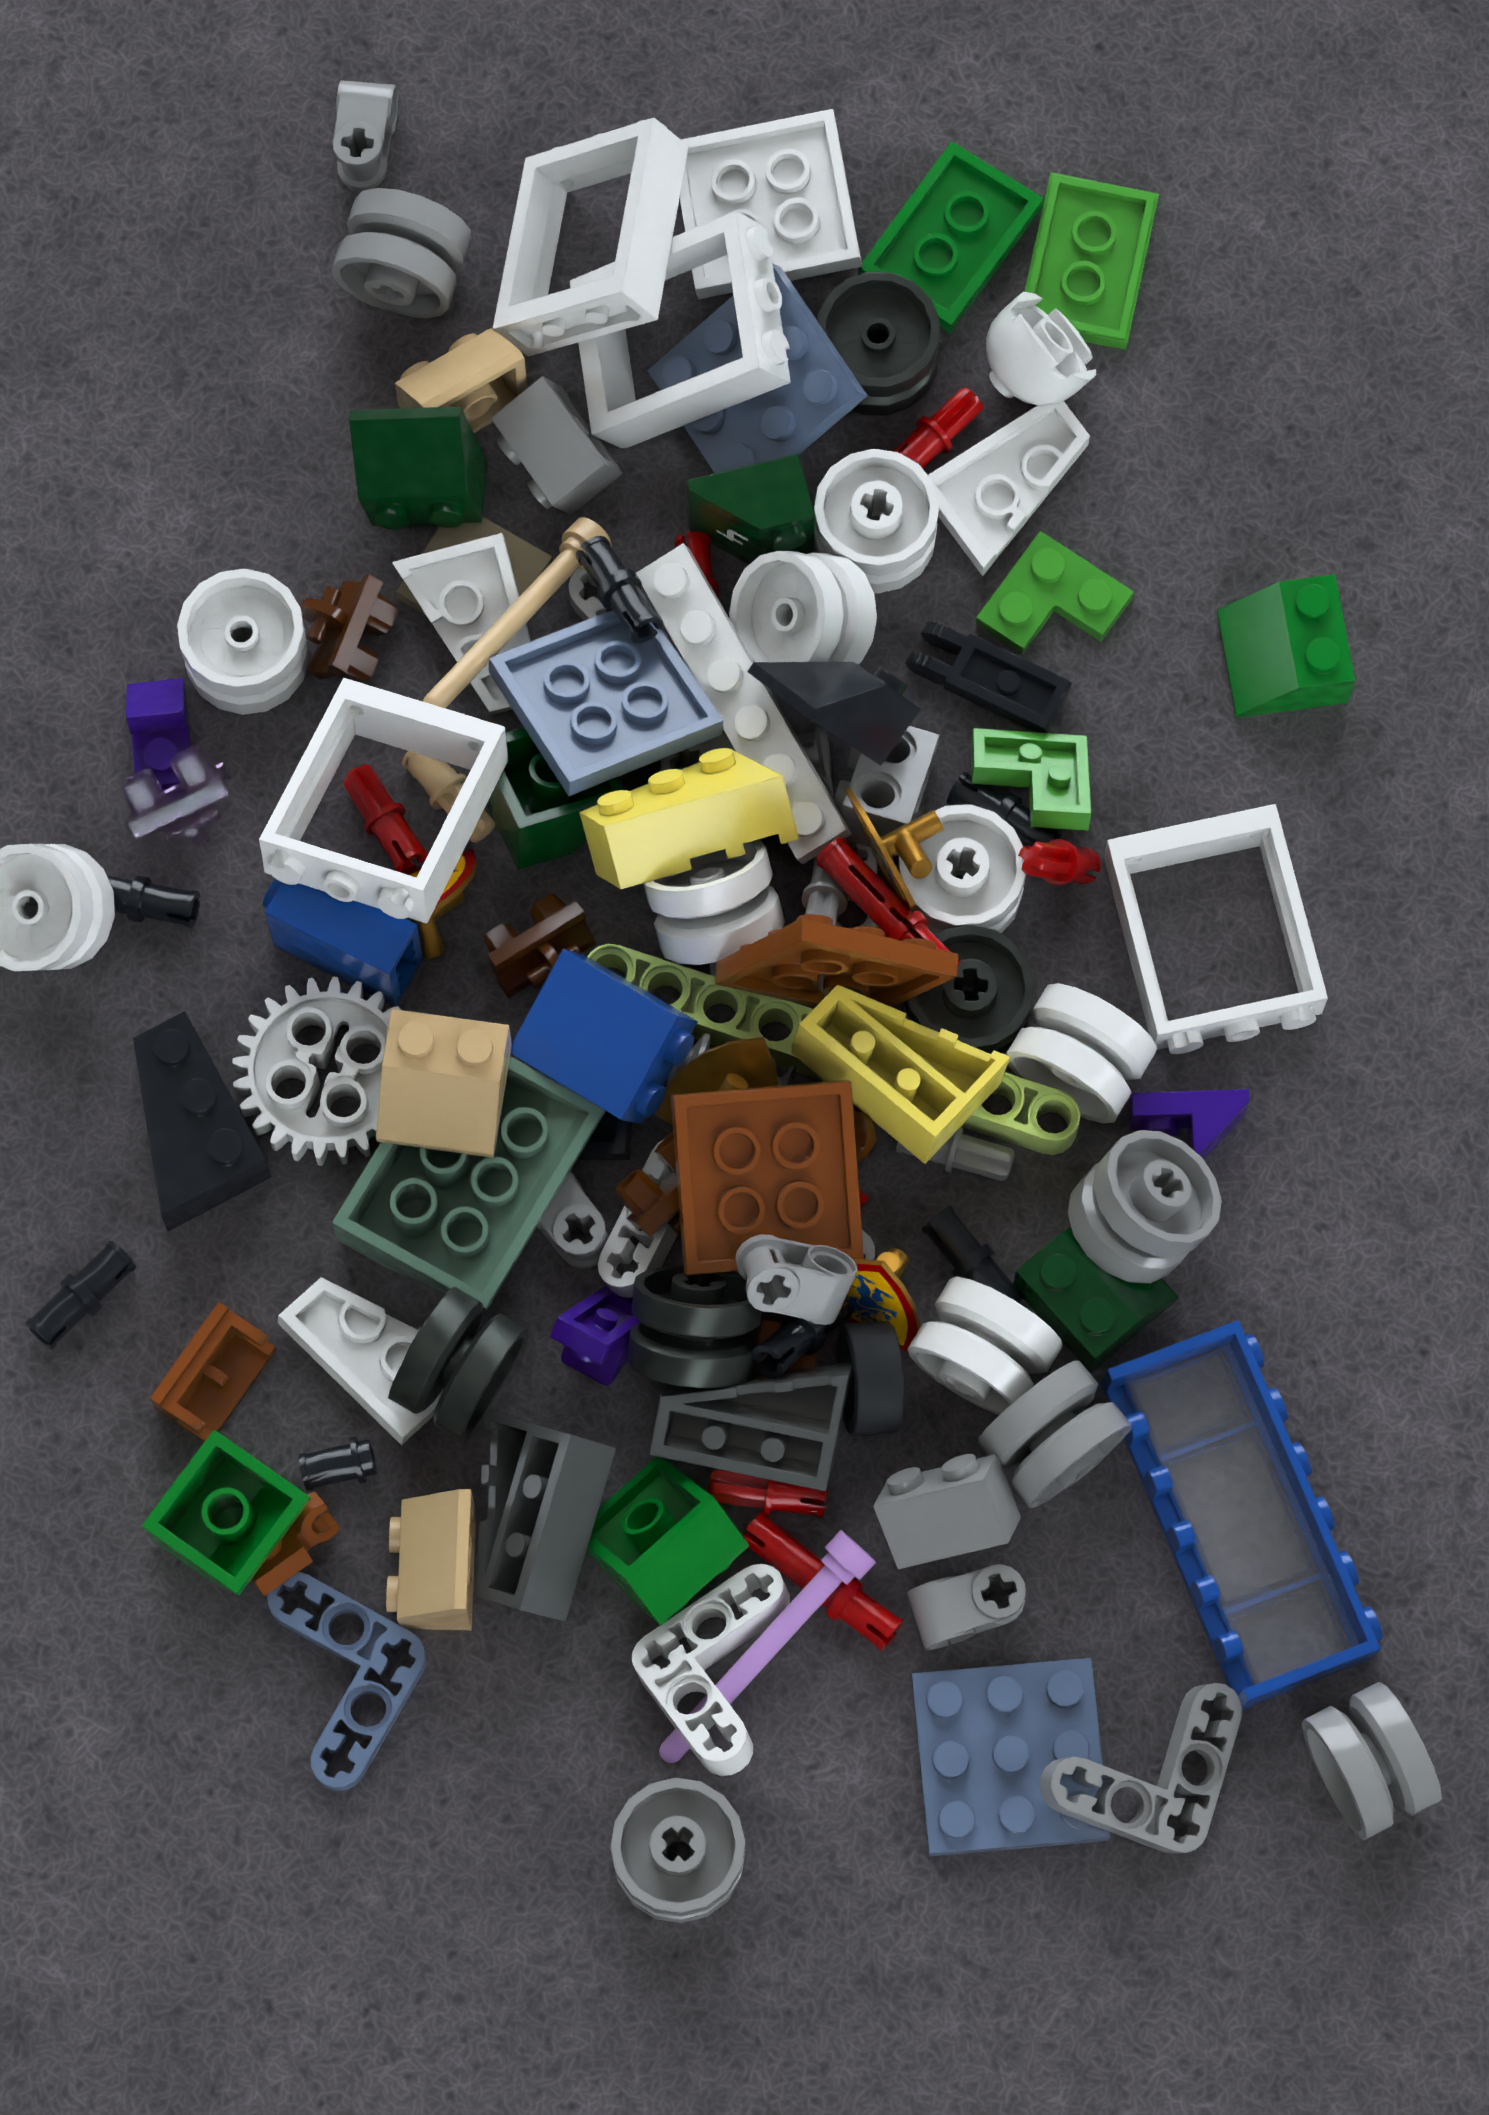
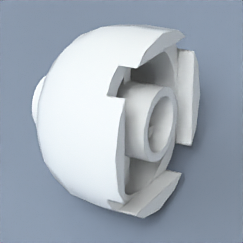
M1022 292L998 314L989 328L986 337L987 360L992 369L989 377L995 388L1007 398L1015 396L1025 403L1040 406L1059 404L1078 392L1096 376V369L1087 371L1085 366L1093 359V356L1079 332L1059 310L1055 308L1047 315L1043 310L1035 306L1043 298L1034 293Z

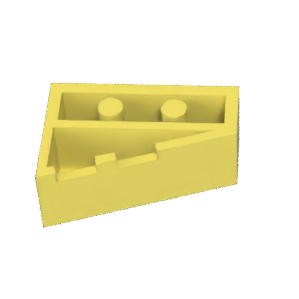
M729 748L708 751L700 756L698 763L684 769H668L655 773L648 779V784L631 791L619 790L607 793L597 800V805L579 812L596 875L619 889L692 870L691 858L725 849L728 859L745 855L744 843L772 835H779L781 844L799 839L783 775Z
M837 984L799 1024L791 1053L826 1082L851 1081L853 1104L926 1164L1000 1085L1011 1057L993 1050L992 1054L965 1044L957 1040L959 1035L941 1028L940 1032L922 1026L906 1019L907 1013Z

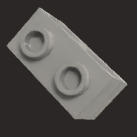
M909 726L881 766L853 747L851 748L847 768L854 769L855 771L851 782L843 779L840 780L834 797V803L852 833L845 840L870 847L845 791L848 787L854 792L880 837L916 819L934 766L939 734Z

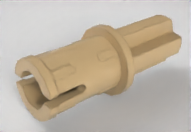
M408 751L402 759V765L417 779L430 796L429 803L433 809L443 808L449 814L467 779L466 775L462 773L457 774L447 762ZM483 810L469 839L473 843L483 840L495 828L494 820L485 810Z

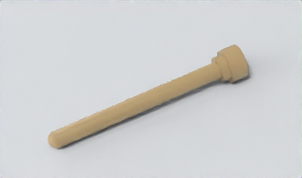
M578 518L563 533L562 544L559 547L560 554L433 687L424 697L423 702L446 709L489 663V658L497 655L577 569H585L576 559L577 550H583L581 545L595 536H604L611 544L606 531L589 518Z

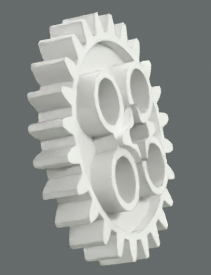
M338 977L331 979L327 992H320L313 978L308 979L307 995L299 996L290 985L285 986L288 1002L281 1006L269 997L265 999L269 1013L267 1020L255 1015H250L248 1018L256 1036H238L239 1047L249 1054V1056H240L232 1060L236 1072L248 1075L233 1082L237 1095H251L240 1104L244 1117L260 1114L252 1125L257 1136L265 1134L272 1129L274 1130L270 1140L273 1150L278 1151L288 1141L292 1142V1156L295 1161H299L309 1148L314 1150L318 1166H323L328 1151L336 1150L341 1163L347 1164L349 1148L357 1146L359 1151L367 1158L371 1156L368 1139L373 1136L376 1137L381 1070L391 1009H401L396 1006L382 1013L385 1002L383 993L378 991L365 1001L363 999L362 982L356 981L348 994L341 992ZM341 1025H347L349 1030L341 1040L335 1054L339 1073L330 1072L327 1075L321 1093L320 1107L316 1116L310 1118L306 1113L314 1103L320 1088L317 1068L326 1069L332 1057L338 1029ZM306 1026H319L326 1031L323 1039L314 1045H302L295 1040L298 1032ZM361 1044H373L381 1050L378 1057L370 1063L361 1064L350 1058L353 1049ZM296 1078L305 1083L303 1092L295 1098L285 1099L275 1094L277 1086L285 1079ZM349 1096L360 1101L359 1109L351 1116L338 1117L330 1112L331 1105L340 1097Z

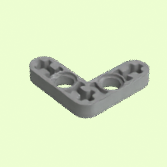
M1220 1683L1199 1685L1186 1693L1179 1709L1157 1786L1085 1758L1067 1757L1053 1760L1045 1767L1040 1777L1039 1786L1042 1798L1050 1808L1059 1813L1161 1852L1178 1854L1196 1850L1203 1844L1208 1834L1241 1722L1242 1705L1238 1695L1232 1688ZM1214 1700V1708L1222 1712L1221 1719L1208 1723L1209 1714L1201 1710L1202 1702ZM1205 1733L1203 1738L1214 1739L1215 1744L1213 1745L1207 1741L1191 1740V1735ZM1190 1751H1196L1201 1754L1207 1765V1775L1204 1781L1197 1786L1187 1782L1181 1769L1182 1761ZM1075 1771L1074 1782L1089 1789L1098 1788L1094 1797L1078 1794L1069 1795L1066 1799L1068 1789L1060 1785L1061 1776L1072 1775ZM1120 1788H1126L1132 1792L1137 1802L1136 1814L1128 1823H1122L1116 1819L1111 1809L1112 1797ZM1176 1791L1180 1795L1197 1796L1198 1802L1184 1803L1185 1798H1175L1174 1792ZM1180 1815V1822L1188 1826L1187 1834L1175 1836L1174 1838L1175 1830L1167 1826V1819L1169 1816Z

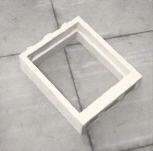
M650 118L525 158L493 330L529 357L658 320L689 146L668 130L664 124L655 118ZM631 173L613 276L548 295L567 193Z
M734 211L672 237L665 280L725 255L728 256L743 358L636 400L626 329L578 342L591 435L620 448L631 447L791 383L788 368L789 359L786 355V350L790 348L783 334L779 310L782 306V295L775 282L771 258L774 254V247L769 243L767 227ZM615 262L570 280V288L613 276Z
M343 678L259 838L264 872L285 884H302L324 891L339 901H356L379 908L387 915L397 919L411 918L428 923L508 762L505 727ZM355 735L471 770L417 878L300 841Z
M1276 804L1107 840L1104 861L1149 1035L1154 1040L1157 1050L1168 1047L1171 1054L1187 1053L1202 1047L1204 1039L1225 1035L1228 1042L1242 1041L1260 1033L1259 1027L1281 1023L1282 1028L1285 1030L1298 1029L1316 1021L1315 1015L1323 1013L1328 997ZM1260 846L1298 993L1168 1021L1130 874Z

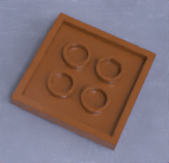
M805 914L797 917V921L781 929L768 932V936L752 944L742 945L739 951L717 961L715 984L814 1007L838 984L885 1005L894 1007L956 978L958 973V954L936 949V943L927 939L896 940L885 937V932L876 927L859 926L849 929L833 925V920L828 916Z
M840 1080L671 1095L683 1267L686 1275L738 1271L735 1263L737 1250L750 1237L760 1234L773 1235L777 1238L810 1245H827L846 1253L853 1260L864 1259L851 1081Z

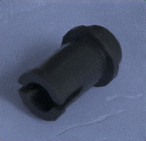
M357 1436L350 1437V1444L308 1454H299L301 1475L307 1491L313 1490L315 1487L357 1478L359 1483L362 1484L367 1482V1476L377 1474L375 1456L369 1439L358 1441Z

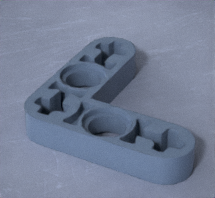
M298 1572L267 1594L268 1607L274 1619L285 1628L359 1668L314 1746L310 1757L311 1769L322 1786L333 1791H347L356 1786L365 1775L422 1676L426 1666V1652L420 1639L411 1631L310 1575ZM299 1585L306 1587L304 1593L306 1600L319 1609H322L324 1598L333 1601L323 1612L318 1631L308 1628L315 1621V1618L305 1610L296 1608L291 1615L284 1613L286 1605L280 1597L284 1589L288 1592H294ZM351 1613L357 1615L364 1623L362 1637L351 1645L338 1644L330 1636L331 1624L341 1614ZM402 1643L410 1645L409 1656L415 1662L410 1669L406 1666L397 1668L390 1681L393 1686L401 1687L397 1696H393L382 1684L367 1681L366 1679L372 1671L382 1679L389 1667V1660L383 1654L387 1647L397 1650ZM365 1694L377 1695L386 1704L384 1718L374 1726L365 1727L359 1725L352 1717L354 1702ZM341 1724H345L356 1736L371 1739L366 1749H363L355 1741L348 1754V1759L354 1766L353 1770L349 1774L339 1771L335 1778L327 1776L329 1766L323 1760V1756L327 1751L332 1754H338L341 1751L347 1738L346 1735L336 1733Z

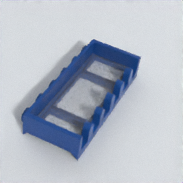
M1239 1320L1107 1369L1100 1385L1107 1402H1114L1132 1425L1130 1432L1123 1440L1226 1683L1238 1695L1242 1711L1270 1698L1365 1661L1372 1660L1381 1649L1378 1641L1382 1640L1383 1635L1375 1612L1370 1606L1363 1608L1354 1586L1358 1585L1359 1579L1350 1555L1346 1551L1339 1553L1330 1531L1335 1529V1523L1329 1505L1322 1496L1315 1498L1306 1476L1311 1475V1466L1307 1454L1298 1441L1291 1442L1283 1422L1288 1420L1284 1401L1275 1387L1268 1389L1260 1371V1368L1264 1367L1261 1348L1253 1334L1245 1335Z

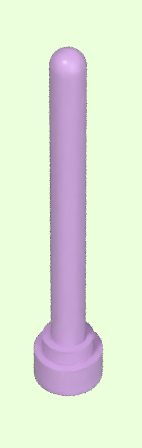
M842 1530L824 1547L828 1553L821 1560L825 1564L823 1568L715 1685L729 1704L737 1698L842 1581L848 1585L854 1577L861 1580L876 1563L867 1552ZM707 1695L689 1714H694L705 1706ZM675 1729L661 1744L659 1754L665 1762L675 1763L685 1755L690 1747Z

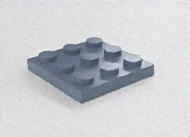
M773 264L775 282L782 295V306L779 309L782 329L790 348L786 350V355L789 359L788 368L791 383L683 425L714 473L794 454L799 455L868 396L783 269ZM734 295L647 370L660 391L743 358Z
M611 610L489 658V674L568 796L722 735L724 720L662 628L656 629L658 634L652 639L643 643H634L615 612Z
M1091 1658L912 1673L911 1682L929 1857L1110 1840L1111 1835L1109 1831L1050 1808L1042 1798L1039 1787L1041 1774L1045 1767L1053 1760L1080 1757L1103 1765ZM1075 1771L1072 1775L1061 1776L1060 1785L1068 1789L1066 1799L1069 1795L1078 1794L1094 1797L1098 1788L1089 1789L1074 1782Z

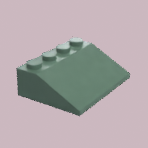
M510 1056L494 1158L381 1142L332 1221L336 1239L380 1265L445 1294L455 1286L482 1302L483 1310L487 1311L606 1110Z

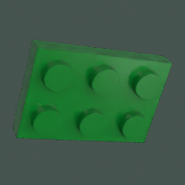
M951 141L863 260L862 267L858 268V275L866 272H888L915 282L932 299L940 320V328L951 334L1043 208L1044 198Z

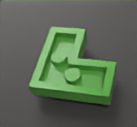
M1040 531L978 614L976 625L1023 655L1053 612H1056L1101 642L1133 599L1134 591Z
M973 728L971 739L972 784L1028 787L1031 827L1088 831L1091 817L1087 736Z

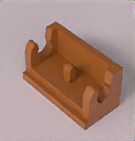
M218 1302L150 1397L155 1411L204 1443L214 1429L217 1432L220 1431L277 1350L276 1347L267 1341L268 1336Z

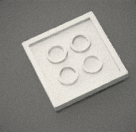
M833 109L681 139L689 146L680 192L685 232L737 211L767 227L769 243L774 247V254L771 257L772 263L780 266L790 281L862 267ZM727 255L692 269L698 299L733 293Z

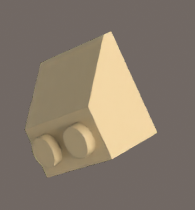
M492 328L479 335L475 333L465 335L452 344L448 353L430 363L428 361L418 362L402 374L400 380L395 382L398 405L401 409L461 406L473 433L493 423L491 418L527 389L525 358L515 345Z
M391 1009L381 1070L377 1142L494 1158L512 1048L509 1025Z
M456 1489L403 1499L401 1517L390 1518L389 1552L399 1553V1575L388 1576L386 1609L387 1612H397L398 1624L405 1629L472 1631L476 1509L471 1489Z

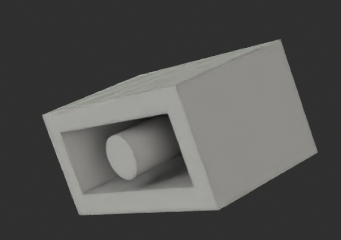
M543 376L491 418L502 434L496 439L499 447L515 465H519L522 462L532 477L527 482L530 491L546 509L553 506L571 515L623 474L599 438L591 435L589 424L562 386Z
M964 1454L950 1459L940 1468L923 1472L917 1467L900 1470L887 1479L873 1505L898 1569L1008 1544L1021 1519L997 1454L977 1459L974 1454Z

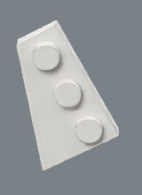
M1064 401L1054 405H1037L928 475L934 483L939 501L938 517L982 576L1089 444L1090 435Z
M502 533L392 562L456 662L468 652L520 597L505 538ZM527 623L497 655L531 642ZM488 663L470 682L491 715L512 710L489 674Z
M322 1277L278 1315V1324L401 1445L434 1416L436 1405L443 1390L426 1410L418 1414L412 1413L388 1398L395 1376L421 1327L417 1330L385 1314L384 1308Z

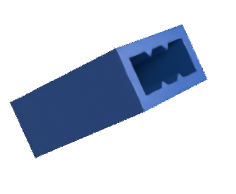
M276 878L272 881L265 894L263 907L266 908L265 915L274 947L334 977H338V979L352 986L356 981L362 982L364 992L374 995L380 991L384 995L385 1003L393 1007L398 1005L423 960L417 924L407 919L391 917L376 907L356 901H339L324 891L302 884H285Z
M563 949L512 1043L511 1054L617 1118L643 1124L645 1118L651 1117L663 1102L666 1088L663 1085L674 1065L681 1064L689 1054L694 1042L692 1032L698 1021L589 957Z

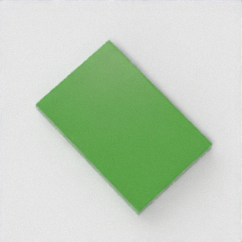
M1051 172L1024 291L1034 293L1043 298L1035 306L1043 310L1047 315L1055 308L1059 310L1087 343L1126 350L1159 194Z

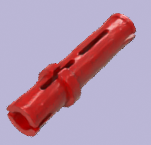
M843 837L833 840L819 853L816 858V864L885 932L888 938L901 941L912 938L927 939L936 943V949L950 952L927 928L928 919L920 911H910L884 881L850 848Z
M764 1512L759 1513L746 1528L749 1533L745 1532L742 1534L749 1544L748 1548L801 1589L825 1565L819 1556L770 1520ZM856 1577L848 1585L842 1581L822 1603L828 1609L826 1616L834 1622L840 1619L873 1643L879 1651H883L897 1635L895 1630L901 1629L904 1620L894 1615L864 1592V1583Z

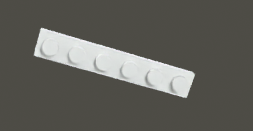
M683 543L638 571L636 574L641 580L645 592L663 620V624L688 668L724 720L723 730L735 751L783 775L799 837L798 840L788 842L796 859L804 864L819 855L833 840L839 837L845 839L852 834L772 692L767 686L747 672L754 661L691 550Z

